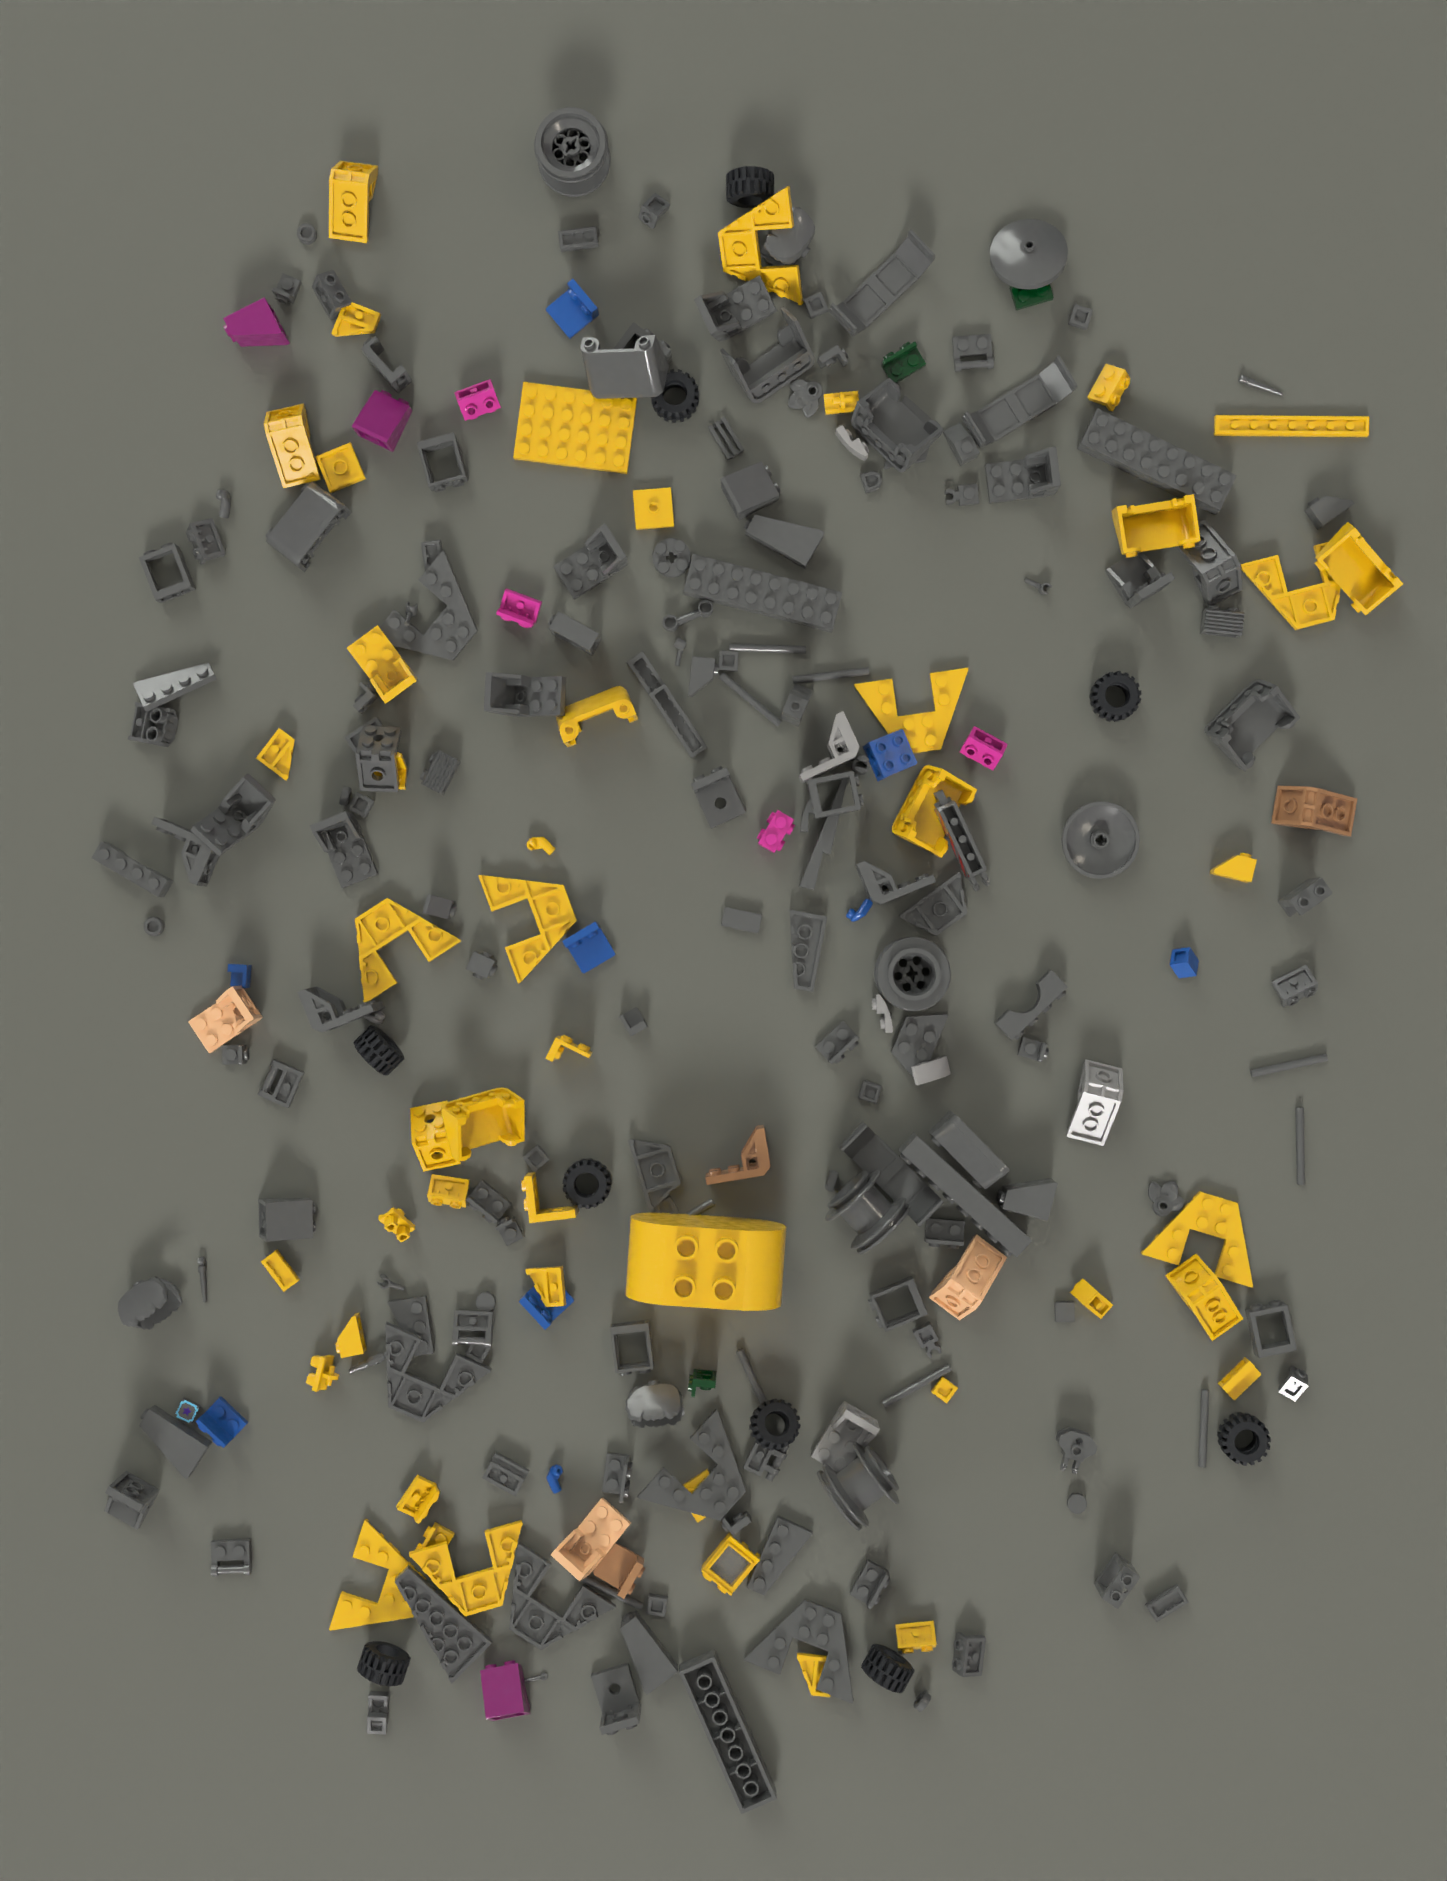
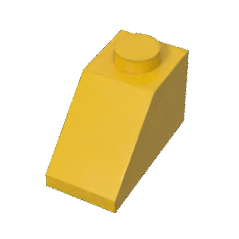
M1240 853V855L1232 856L1211 869L1210 874L1246 883L1252 882L1257 859L1251 858L1252 855Z
M1083 1278L1075 1284L1070 1292L1100 1319L1113 1306L1110 1301Z
M355 1313L337 1339L335 1344L336 1351L340 1353L341 1358L364 1354L367 1350L360 1313Z

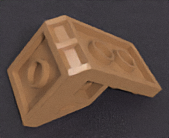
M1277 786L1271 823L1304 829L1323 830L1351 837L1357 798L1314 787Z
M764 1125L755 1127L742 1149L743 1167L737 1164L728 1166L727 1170H721L720 1168L709 1169V1173H706L705 1176L707 1185L764 1176L771 1166ZM754 1159L756 1162L749 1163V1160Z

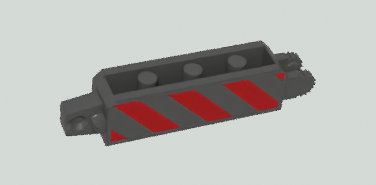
M942 789L933 793L937 801L934 804V811L965 877L969 879L975 891L979 890V884L974 877L980 874L985 886L990 885L985 872L987 870L986 865L957 803L950 797L946 798Z

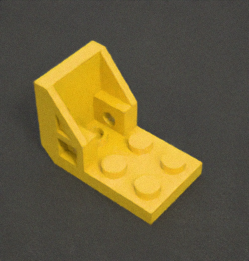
M339 161L331 169L329 177V238L362 243L368 242L369 201L373 198L378 176V166Z
M304 403L266 412L264 420L265 434L283 488L321 480L310 444V431Z
M378 625L347 647L348 651L370 678V682L385 704L417 681L413 671Z
M1197 1254L1165 1275L1185 1304L1194 1313L1212 1341L1243 1320L1223 1284Z

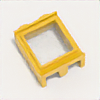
M729 1531L703 1563L701 1572L706 1580L714 1581L721 1592L732 1596V1593L760 1561V1554L758 1552L756 1554L751 1552L745 1542L742 1541L740 1543Z

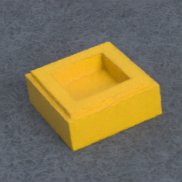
M941 1376L931 1392L945 1403H948L958 1387Z

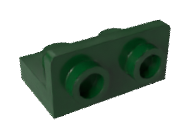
M1050 284L1037 289H1019L1010 286L1016 310L1051 301L1054 298Z
M916 341L911 344L910 342L903 344L896 353H888L883 357L884 360L881 364L887 377L894 383L900 382L926 366V362L917 349Z
M694 1369L693 1375L689 1374L688 1391H691V1397L695 1398L696 1387H700L701 1390L715 1388L717 1371Z

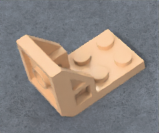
M232 986L216 1000L217 1003L188 1021L208 1053H212L263 1018L242 986Z
M976 1234L957 1266L947 1273L932 1291L929 1298L960 1321L976 1310L981 1304L1006 1261L1007 1256Z
M601 1498L578 1528L573 1530L552 1552L551 1556L577 1580L581 1581L597 1567L630 1526L631 1522L606 1499Z

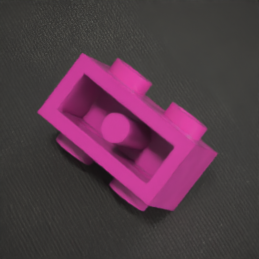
M491 379L454 392L465 421L476 419L480 415L492 413L501 408Z
M974 726L966 738L960 753L982 764L984 767L994 770L1008 744Z
M779 810L776 813L772 812L766 821L769 823L767 829L762 828L757 836V839H759L758 844L772 853H775L776 850L780 852L785 844V841H783L786 833L790 835L795 827L792 824L794 819Z

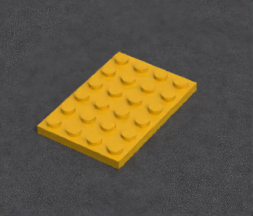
M523 382L513 458L523 461L627 474L637 398L598 399L593 397L590 390Z

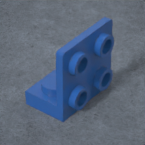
M574 279L567 283L568 290L546 308L547 313L569 339L599 316L596 305Z
M903 729L875 739L863 746L877 781L917 764Z
M596 921L562 941L565 947L569 949L582 973L588 972L616 955Z
M533 1286L521 1297L519 1302L546 1330L552 1321L574 1302V1298L565 1289V1306L545 1307L541 1300V1295Z
M220 1396L196 1420V1423L202 1432H207L212 1437V1441L217 1446L224 1448L247 1425L248 1421Z

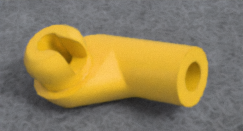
M532 837L527 841V848L529 850L543 849L548 855H551L556 850L545 837Z

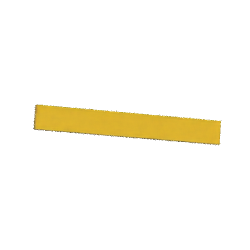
M1215 415L1214 436L1368 437L1369 416Z

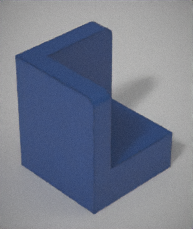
M1191 947L1173 949L1170 966L1177 977L1197 976L1199 960Z
M228 964L227 972H231L230 986L250 988L252 965Z

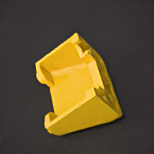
M1194 494L1183 496L1184 498H1174L1169 501L1138 506L1130 505L1128 508L1127 505L1114 508L1111 511L1122 555L1130 558L1138 556L1139 552L1183 546L1184 549L1195 547V543L1201 541Z
M1349 522L1340 528L1315 557L1317 561L1314 564L1321 571L1325 569L1353 601L1351 606L1357 613L1362 611L1367 615L1403 585L1401 580L1394 575L1391 569L1368 545L1358 530Z
M615 686L565 706V715L556 716L564 744L567 747L576 745V738L582 732L579 722L612 709L617 718L628 719L630 723L638 720L627 690L622 686Z
M926 765L917 776L891 830L895 835L942 858L948 850V841L944 838L945 832L934 811V804L937 801L933 793L942 789L946 798L950 797L954 800L959 808L960 805H967L974 800L977 789L942 768Z
M507 1088L491 1089L441 1105V1115L451 1154L457 1161H466L470 1158V1149L493 1142L502 1141L507 1146H515L517 1143L525 1141L524 1099Z

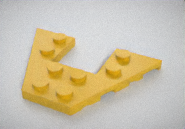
M790 186L785 187L718 232L723 272L736 275L744 281H750L760 275L768 292H774L779 297L788 298L797 302L798 305H802L803 297L799 265L762 267L757 230L793 228L794 220Z
M1328 542L1313 546L1315 555H1317ZM1278 555L1241 564V570L1295 630L1335 620L1341 587L1325 569L1323 571L1319 569L1323 583L1288 592Z
M968 668L929 674L935 709L932 712L897 716L892 679L854 684V688L859 692L888 734L900 729L904 730L913 754L941 750Z
M478 875L491 912L525 899L529 901L540 935L505 947L517 982L521 983L577 922L565 886Z
M389 898L384 899L355 918L364 996L363 1002L371 1001L398 983L377 952L391 941L409 931L428 962H431L460 943L461 939Z
M1199 1191L1191 1202L1187 1203L1182 1208L1183 1210L1164 1227V1230L1157 1234L1155 1239L1141 1251L1142 1255L1179 1265L1190 1229L1216 1236L1225 1240L1215 1275L1219 1278L1253 1288L1237 1202Z
M368 1519L364 1520L353 1557L389 1569L379 1601L377 1603L342 1591L331 1621L330 1631L414 1617L407 1601L404 1600L394 1581L408 1565L425 1580L426 1578L400 1554L391 1542L384 1538L382 1533H379L368 1522Z
M522 1520L484 1530L493 1567L455 1577L447 1541L410 1551L409 1556L431 1578L433 1583L447 1595L449 1600L459 1608V1611L464 1616L503 1606L504 1595L523 1523Z

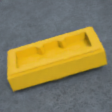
M278 1249L261 1261L283 1292L300 1280Z

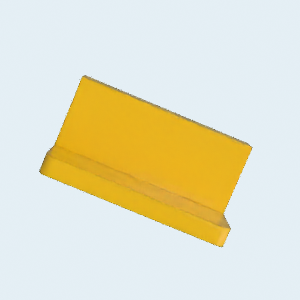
M1244 1357L1217 1384L1233 1400H1236L1261 1376V1373Z

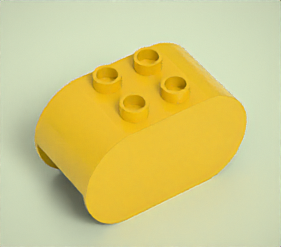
M657 1212L631 1215L625 1295L635 1301L667 1306L741 1311H762L779 1308L782 1302L787 1227L778 1222L753 1218Z

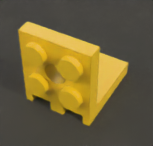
M448 1100L410 1108L411 1141L423 1172L461 1164V1161H457L452 1157L441 1115V1105L448 1102ZM434 1119L433 1122L426 1123L428 1120Z
M528 1172L523 1180H521L522 1191H526L524 1209L528 1211L529 1223L577 1217L579 1213L577 1205L540 1210L536 1172Z

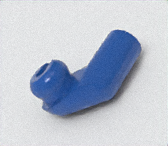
M865 899L857 911L850 909L846 917L851 919L850 921L852 922L866 916L873 902Z
M557 1464L550 1468L546 1477L553 1494L562 1490L558 1479L563 1473V1468Z

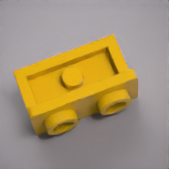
M1105 364L1088 395V399L1106 406L1109 411L1113 412L1119 404L1124 390L1130 384V377L1126 370Z
M417 1474L396 1505L397 1510L412 1516L415 1522L419 1524L427 1516L432 1504L439 1498L440 1491L437 1484Z

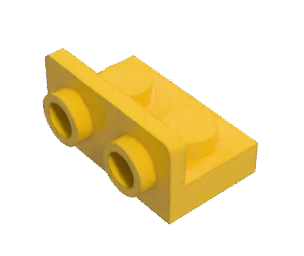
M432 1174L427 1194L428 1202L436 1206L446 1204L456 1209L466 1207L470 1180Z
M435 1522L432 1527H427L423 1534V1537L426 1539L423 1544L419 1542L415 1550L445 1541L449 1545L455 1533Z
M934 1621L895 1624L898 1651H902V1654L914 1653V1649H921V1652L933 1651V1648L936 1647Z

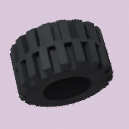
M745 166L733 169L726 174V199L731 205L741 208H755L774 195V174L768 169Z
M670 369V373H667L663 392L657 397H651L654 411L657 412L660 418L664 417V420L667 422L672 420V423H676V420L684 422L686 417L687 419L691 418V414L696 412V407L699 405V391L693 377L690 378V374L687 372L683 374L680 369H678V372ZM674 387L681 388L686 393V399L678 405L667 403L664 400V394L668 389Z
M1116 671L1114 673L1109 672L1098 679L1095 685L1092 686V693L1089 696V699L1092 700L1090 705L1094 707V713H1098L1101 719L1105 718L1109 722H1117L1131 716L1138 709V704L1141 703L1140 695H1142L1141 690L1139 691L1138 689L1140 685L1134 682L1135 678L1133 676L1130 678L1128 673ZM1117 686L1123 690L1125 694L1123 706L1113 707L1107 702L1105 693L1108 687Z
M370 1025L353 1042L363 1059L383 1075L388 1076L404 1060L403 1053L399 1047L376 1026Z
M591 1158L581 1159L573 1163L566 1171L562 1183L563 1192H565L567 1200L569 1199L573 1205L576 1204L578 1208L585 1207L586 1209H590V1207L595 1208L602 1204L608 1197L612 1184L611 1174L607 1171V1167L602 1165L600 1161H594ZM591 1173L598 1179L599 1186L593 1194H584L578 1190L576 1180L580 1174Z
M782 1399L767 1400L753 1411V1415L750 1417L751 1424L749 1425V1430H752V1438L755 1437V1442L757 1444L760 1443L762 1448L780 1450L791 1444L795 1437L798 1436V1429L801 1424H798L800 1417L796 1415L797 1410L795 1408L792 1409V1404L789 1402L785 1403V1400ZM771 1413L779 1415L784 1421V1432L779 1436L770 1434L765 1427V1419Z
M1237 1412V1416L1231 1414L1229 1415V1420L1225 1418L1223 1420L1225 1424H1220L1219 1426L1221 1432H1217V1436L1220 1438L1218 1444L1221 1446V1450L1235 1463H1241L1243 1466H1247V1463L1255 1465L1254 1461L1256 1460L1258 1462L1262 1461L1261 1457L1267 1456L1266 1449L1270 1450L1268 1442H1271V1437L1268 1436L1270 1433L1265 1428V1425L1249 1413L1244 1415L1242 1412ZM1242 1430H1252V1442L1244 1448L1235 1447L1236 1435Z
M382 1641L368 1642L364 1645L357 1671L361 1676L373 1683L383 1686H398L404 1681L411 1658L407 1652L391 1643Z
M879 1644L872 1645L861 1665V1668L869 1678L885 1689L896 1693H902L915 1671L904 1657L892 1649Z

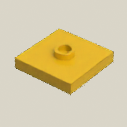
M351 442L315 456L330 493L366 479Z
M671 487L633 490L636 530L674 527Z

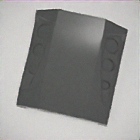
M135 702L136 709L128 740L168 747L175 739L178 725L176 711L158 706L146 712L142 703Z

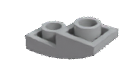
M843 425L836 428L835 434L846 449L859 459L865 461L868 458L869 452L864 441L861 443L859 438L851 441L853 439L849 429L845 430Z
M875 994V998H872V1010H876V1014H883V1017H880V1028L884 1029L885 1033H893L888 1007L881 995Z
M947 1056L921 1062L911 1067L915 1085H921L951 1075Z

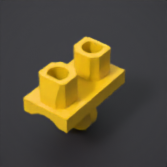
M858 391L824 394L825 415L854 412L857 401H859Z
M393 1207L387 1213L379 1215L378 1220L384 1224V1228L388 1232H393L396 1235V1239L403 1242L410 1237V1232L415 1230V1225L404 1216L405 1213L402 1209Z
M317 1355L312 1357L310 1364L317 1368L316 1374L309 1373L306 1383L312 1386V1391L327 1390V1386H331L332 1380H338L339 1374L334 1373L335 1366H332L335 1356Z

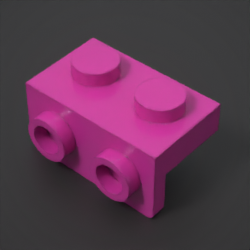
M506 589L496 615L501 616V619L505 621H515L521 627L532 628L537 622L542 601Z

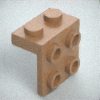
M615 1543L594 1569L593 1574L618 1589L617 1595L624 1599L627 1594L630 1595L636 1585L634 1584L636 1577L640 1578L645 1570V1567H643L644 1558Z

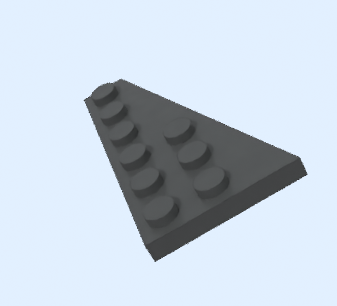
M408 1565L395 1578L394 1582L411 1608L414 1618L417 1619L424 1636L433 1652L436 1653L442 1668L445 1669L448 1679L452 1684L492 1644V1639Z

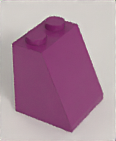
M265 297L223 318L226 323L223 327L227 335L231 337L233 342L237 341L241 347L290 344L273 308Z
M374 390L355 419L352 428L359 437L394 452L410 418L412 409L407 401L401 398L396 400L392 398L390 393L381 390V392Z
M512 1660L504 1662V1666L497 1667V1664L485 1666L484 1670H480L486 1719L497 1721L531 1714L521 1664Z

